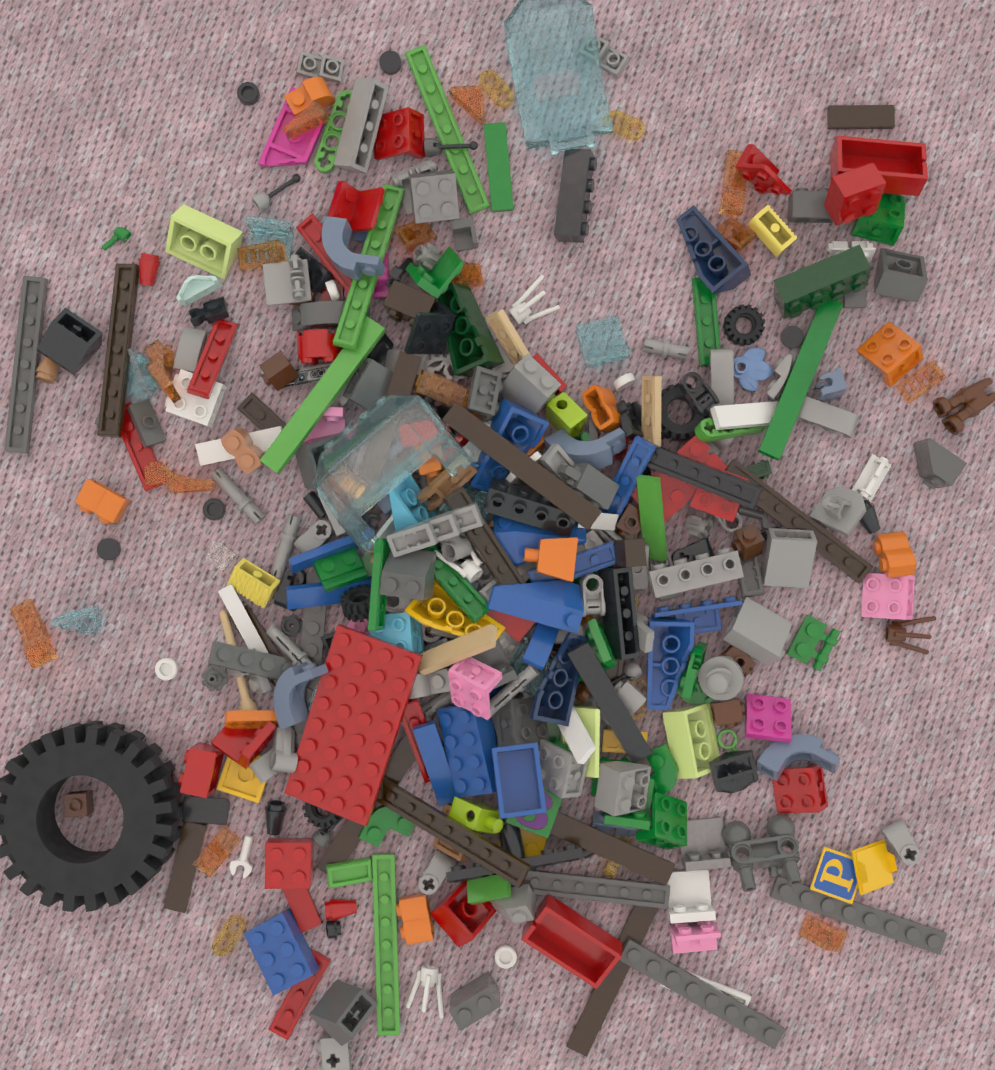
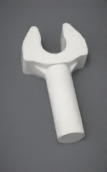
M245 835L240 857L232 860L230 863L232 875H235L238 865H242L245 868L243 878H246L251 873L253 864L249 862L248 858L254 836Z

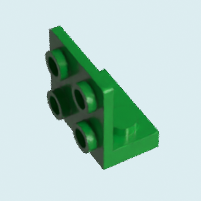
M883 193L877 211L870 216L857 218L851 235L894 246L904 228L906 198L898 194Z
M448 247L432 270L428 271L422 265L415 266L410 262L406 267V271L418 286L437 299L446 292L452 279L461 273L464 262L452 248Z
M596 619L588 621L590 629L585 631V637H588L587 642L604 671L617 666L602 625ZM579 676L578 682L583 680L581 676Z
M650 777L645 810L618 816H612L604 812V824L649 830L654 778Z
M658 792L653 793L652 826H650L649 830L637 831L636 841L666 850L687 846V802Z

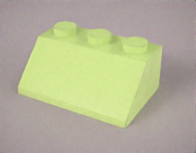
M183 204L171 215L165 252L225 280L240 249L243 232Z
M710 703L686 706L663 712V723L666 730L668 748L679 769L677 779L698 778L711 773L709 762L720 756Z
M573 705L596 747L589 757L585 777L599 778L600 709L592 705ZM561 733L560 742L565 744L568 750H570L564 736Z

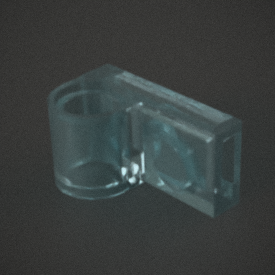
M99 605L50 619L52 628L61 627V630L75 627V622L78 631L84 635L98 633L103 627ZM88 618H91L94 622L91 630L86 626Z

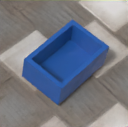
M538 742L491 748L499 819L547 813Z
M290 908L243 933L273 996L314 975L320 969Z

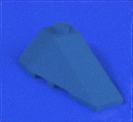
M503 398L497 414L492 419L490 428L523 453H526L531 447L534 448L540 442L549 422L524 406ZM481 451L475 467L478 471L471 478L469 484L472 487L488 492L492 477L504 479L508 475V470Z
M494 515V535L514 566L526 564L527 562L523 561L525 548L538 549V543L541 539L578 538L577 546L586 543V529L578 528L576 521L570 537Z
M559 579L547 582L536 581L525 584L494 585L486 607L574 633H578L584 613L580 585Z
M647 617L648 627L654 631L652 651L647 652L646 709L669 710L677 691L679 680L685 670L687 659L694 646L695 622L672 617Z

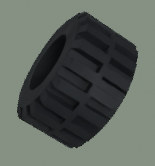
M679 383L669 385L661 391V433L664 435L663 437L666 439L671 438L672 441H684L696 435L695 427L702 420L709 417V412L706 409L704 414L700 416L680 390ZM686 384L688 388L694 389L691 387V384ZM682 400L690 406L692 417L688 423L678 425L670 420L667 414V407L670 402Z

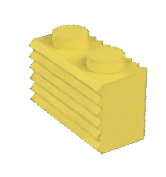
M770 205L763 208L748 223V226L775 257H778L797 239L794 232L788 229V225H785V222L779 219V215H776V212L770 209Z
M242 558L234 567L227 586L231 584L236 593L242 594L243 597L250 599L254 604L265 608L276 594L281 581L245 558Z

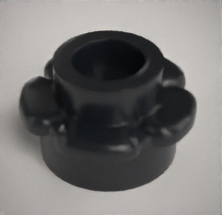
M296 615L286 616L281 621V630L285 635L297 636L299 631L302 630V621Z
M326 921L327 939H334L336 941L338 935H341L340 921Z

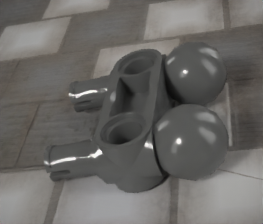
M777 814L768 820L767 832L770 836L768 838L751 840V831L742 821H732L724 827L723 839L729 846L731 865L734 871L740 875L744 892L756 890L752 870L782 865L785 869L788 885L801 883L802 880L797 865L800 860L799 843L794 836L795 824L787 815ZM787 846L792 850V852L785 853L782 851L781 847ZM743 853L747 856V859L741 860L736 855Z

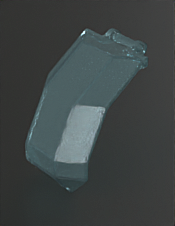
M519 0L504 21V28L526 148L532 149L549 145L551 155H556L559 151L588 146V148L595 147L594 136L613 133L614 131L602 80L592 4L586 0Z

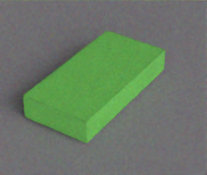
M370 857L326 864L329 889L373 881Z
M498 875L468 880V903L473 905L511 897V883Z

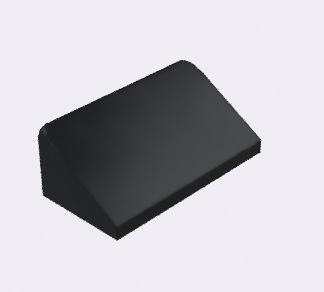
M185 795L183 799L182 822L227 825L230 810L229 799Z

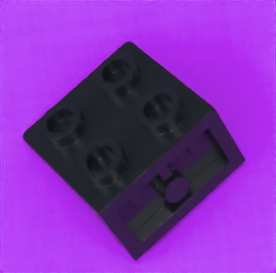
M435 302L431 313L418 312L404 349L405 353L443 354L456 315L443 302Z

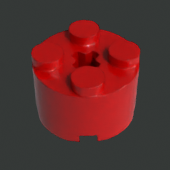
M328 329L305 330L303 334L296 332L298 360H301V363L305 365H316L318 360L333 363L342 350V347L333 345L337 329H334V332L328 333Z

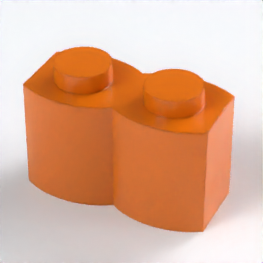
M594 384L582 393L583 402L592 411V419L598 429L612 432L620 427L619 417L621 414L616 407L615 395L609 388Z
M88 478L75 500L80 505L79 509L87 514L94 512L99 516L98 520L107 525L111 523L118 524L131 501L99 482Z
M903 531L877 534L876 541L873 542L872 547L874 554L879 557L881 572L884 571L887 578L914 575L917 563L906 534Z
M420 893L400 897L399 903L396 904L397 916L402 917L403 926H400L402 940L406 939L407 945L433 941L435 933L432 917L429 914L431 911L428 895Z

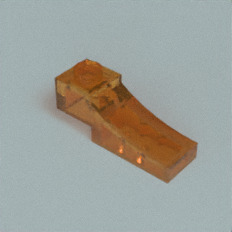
M729 149L727 151L718 214L740 217L743 213L746 197V180L741 177V172L735 168L743 154L742 151Z
M157 339L143 348L151 361L145 366L169 399L176 403L181 397L174 387L172 378L174 365L172 357L175 354L168 344L163 346Z
M422 369L414 391L450 406L457 402L466 409L470 388L457 381ZM470 412V413L473 414L475 417H478V418L481 417L480 414Z
M162 461L149 462V466H144L146 486L168 485L170 494L215 491L214 480L181 476L170 471L168 465H163Z
M28 599L10 608L24 646L23 651L32 669L40 668L58 659L49 640L51 636L33 600Z

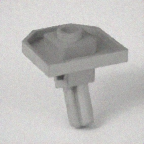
M841 486L827 490L809 517L815 522L849 537L867 510L862 494Z

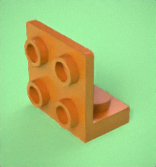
M887 322L857 349L861 356L882 371L884 383L890 388L923 360L921 344L891 322Z

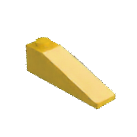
M435 580L433 597L424 601L413 599L405 609V613L421 624L457 636H463L493 624L497 627V641L506 629L488 615H485L473 624Z

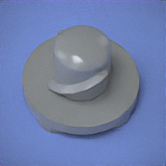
M714 656L706 660L701 666L698 681L706 695L715 700L723 701L732 699L740 692L744 684V675L741 667L732 657Z

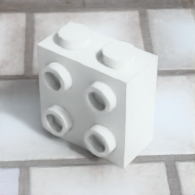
M181 369L179 374L177 373L173 379L174 389L172 394H169L166 398L165 407L167 408L165 411L212 428L227 387L216 382L209 399L187 393V387L193 373Z

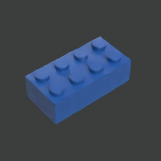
M455 704L437 709L456 797L496 792L491 748H497L498 744L492 717L488 720L477 717L471 711L458 707Z

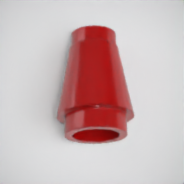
M141 253V258H138L140 284L153 286L161 263L159 256Z
M330 899V901L324 902L326 920L332 919V921L357 913L356 900Z

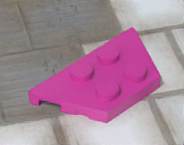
M291 86L288 93L295 90V88ZM285 100L259 159V166L274 167L308 164L324 128V121L312 109L295 118Z

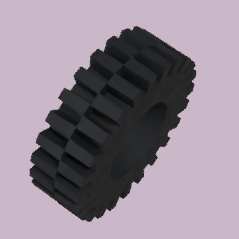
M90 721L84 724L75 723L40 736V739L28 743L20 749L23 753L22 755L10 759L4 768L9 771V774L0 778V836L3 844L0 845V859L9 856L13 863L3 871L9 880L19 875L26 879L19 889L23 894L29 896L39 890L43 893L40 904L50 907L60 900L63 901L62 911L73 912L82 905H85L86 912L96 911L106 903L111 907L120 903L128 895L132 896L158 874L163 864L171 858L175 851L173 844L181 837L183 828L178 826L183 812V804H178L177 798L181 794V786L178 785V782L173 783L170 774L176 770L171 760L163 763L158 756L163 751L161 747L156 743L148 746L143 742L146 735L142 732L135 730L128 733L124 731L125 725L120 723L103 725V721ZM81 775L96 778L107 784L119 798L123 809L124 822L120 838L112 849L99 852L83 850L70 843L60 831L55 817V802L60 788L71 776Z

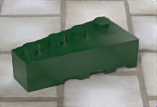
M456 283L449 284L446 292L438 297V302H443L456 315L447 340L454 376L473 377L476 366L492 369L505 363L470 287Z

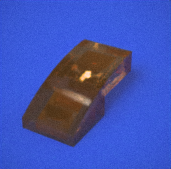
M224 825L193 865L211 878L241 839Z

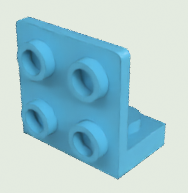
M405 612L386 614L385 628L383 630L370 631V635L418 654L424 652L422 624Z

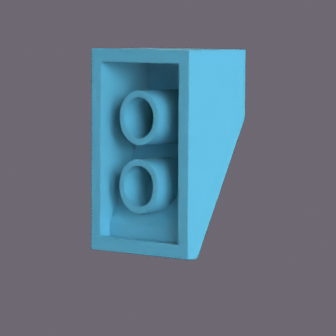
M406 467L401 470L389 491L395 532L438 515L435 509L429 511L426 508L428 499L422 503L417 499L418 493L422 490Z

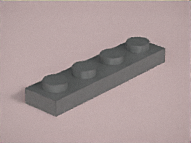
M217 641L212 642L208 660L209 665L278 680L284 671L293 667V661L289 658Z

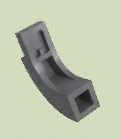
M319 301L300 304V307L292 309V331L298 332L321 327H338L346 301ZM369 306V309H368V312H367V315H366V317L368 316L369 318H370V306Z

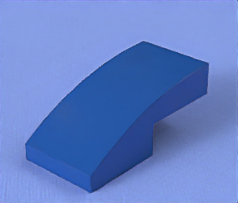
M536 623L522 661L543 670L559 629Z

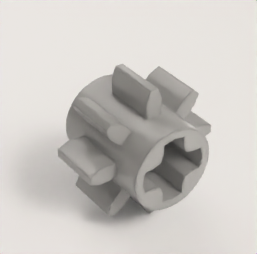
M429 242L425 246L422 244L417 246L413 252V263L417 266L420 264L426 269L432 270L440 258L439 250Z
M697 510L696 515H689L686 520V529L689 530L688 534L698 539H703V535H710L714 526L713 520L710 519L711 515Z

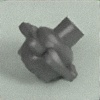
M208 666L207 670L201 674L204 679L202 685L207 686L209 691H214L215 689L221 691L223 685L228 683V679L225 678L228 672L218 666Z

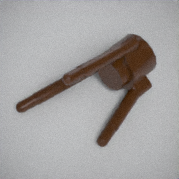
M924 617L900 622L892 621L891 625H886L885 640L890 642L891 646H900L919 653L929 654L928 650L901 641H905L906 638L931 639L932 636L907 633L906 628H902V626L935 621L936 617Z

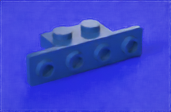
M736 596L722 598L723 602L714 603V599L700 601L701 605L693 607L692 603L678 604L679 609L670 610V606L656 608L657 612H652V617L674 615V618L693 621L695 622L694 634L722 630L719 608L743 605L742 600H736Z

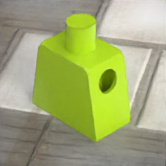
M565 392L558 396L554 394L546 404L545 417L556 431L563 428L574 438L584 430L588 415Z
M454 797L448 816L475 831L496 834L502 830L503 821L502 818L499 819L498 809L484 802ZM472 810L475 818L470 815L467 816L468 812Z

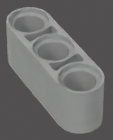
M710 349V388L715 392L720 401L718 404L711 405V408L714 406L734 405L733 349Z
M806 396L797 418L802 419L801 422L815 427L819 425L826 431L835 434L841 433L843 437L852 438L859 416Z

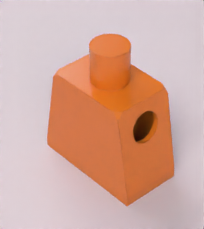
M578 538L541 539L538 543V549L525 548L523 561L535 562L536 573L566 582H573Z

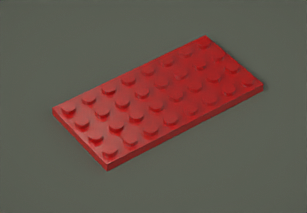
M337 625L325 662L328 673L321 675L297 751V767L294 773H290L284 793L367 826L423 655L347 626Z

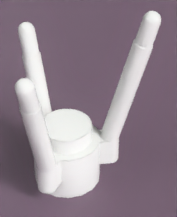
M540 275L519 300L512 304L513 308L509 312L518 324L524 322L526 325L534 319L560 309V306L556 305L529 316L532 313L529 307L544 296L546 292H540L527 303L523 301L544 279V275Z
M461 532L460 536L466 537L465 533ZM473 548L470 554L473 561L468 559L463 563L458 560L448 562L441 553L434 550L439 559L456 570L470 583L477 581L484 572L480 567L483 562L477 557Z
M422 965L421 970H417V977L409 995L406 1008H410L421 981V985L425 987L421 1009L424 1013L427 1007L429 988L434 987L436 983L439 1017L442 1019L444 1017L441 988L442 973H438V967Z

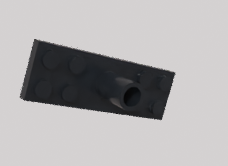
M505 824L502 830L498 832L501 848L530 864V869L583 860L584 857L582 848H577L576 845L564 846L561 852L547 849L540 851L541 855L525 858L521 829L519 827ZM477 862L473 863L472 868L466 869V866L459 865L450 867L451 871L446 872L447 882L449 883L497 875Z

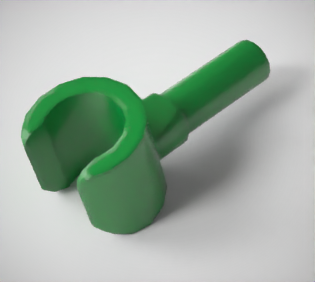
M117 227L114 231V236L102 245V248L107 250L119 239L122 242H126L132 235L131 232L126 228Z

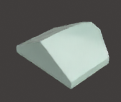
M190 276L184 281L176 298L178 302L186 307L223 287V284L216 276Z

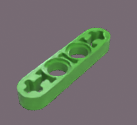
M344 90L338 94L315 156V166L323 174H328L335 168L334 161L343 127H336L334 120L337 117L346 118L349 103L345 109L346 113L343 112L344 103L342 99L351 98L352 92L349 90ZM331 137L338 139V145L334 148H329L326 145L327 140ZM323 150L329 152L328 161L330 165H325L322 168L320 160H325L326 152H323Z
M713 418L702 420L695 427V434L701 441L711 442L759 434L768 426L746 427L745 429L734 428L727 429L728 432H725L723 430H716Z

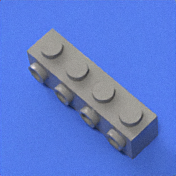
M374 78L355 79L334 161L335 166L348 172L367 174L389 86Z
M729 547L717 550L718 555L710 557L709 553L696 555V560L687 562V558L674 560V565L665 567V563L651 566L652 570L647 571L653 598L744 577L738 551H731Z

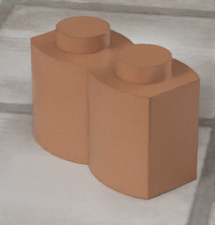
M241 427L234 428L221 438L224 449L232 456H235L236 463L243 472L251 474L264 465L260 461L264 452L256 445H253V440L245 429Z

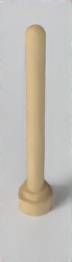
M221 610L219 616L227 644L237 646L231 622L228 618L229 614L227 610ZM245 676L236 677L242 700L240 701L241 706H239V710H258L257 703L253 701V698H250Z

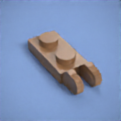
M461 454L429 486L424 487L418 493L417 499L422 503L436 493L437 495H434L426 504V508L432 511L444 502V497L462 487L478 470Z

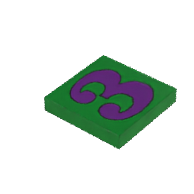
M544 789L547 813L506 818L505 822L548 838L562 799Z

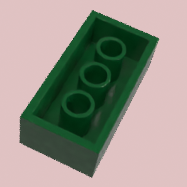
M857 245L775 279L774 298L783 319L788 317L791 319L796 318L803 311L818 309L827 301H837L843 298L844 294L863 290L868 285L871 267L861 246Z

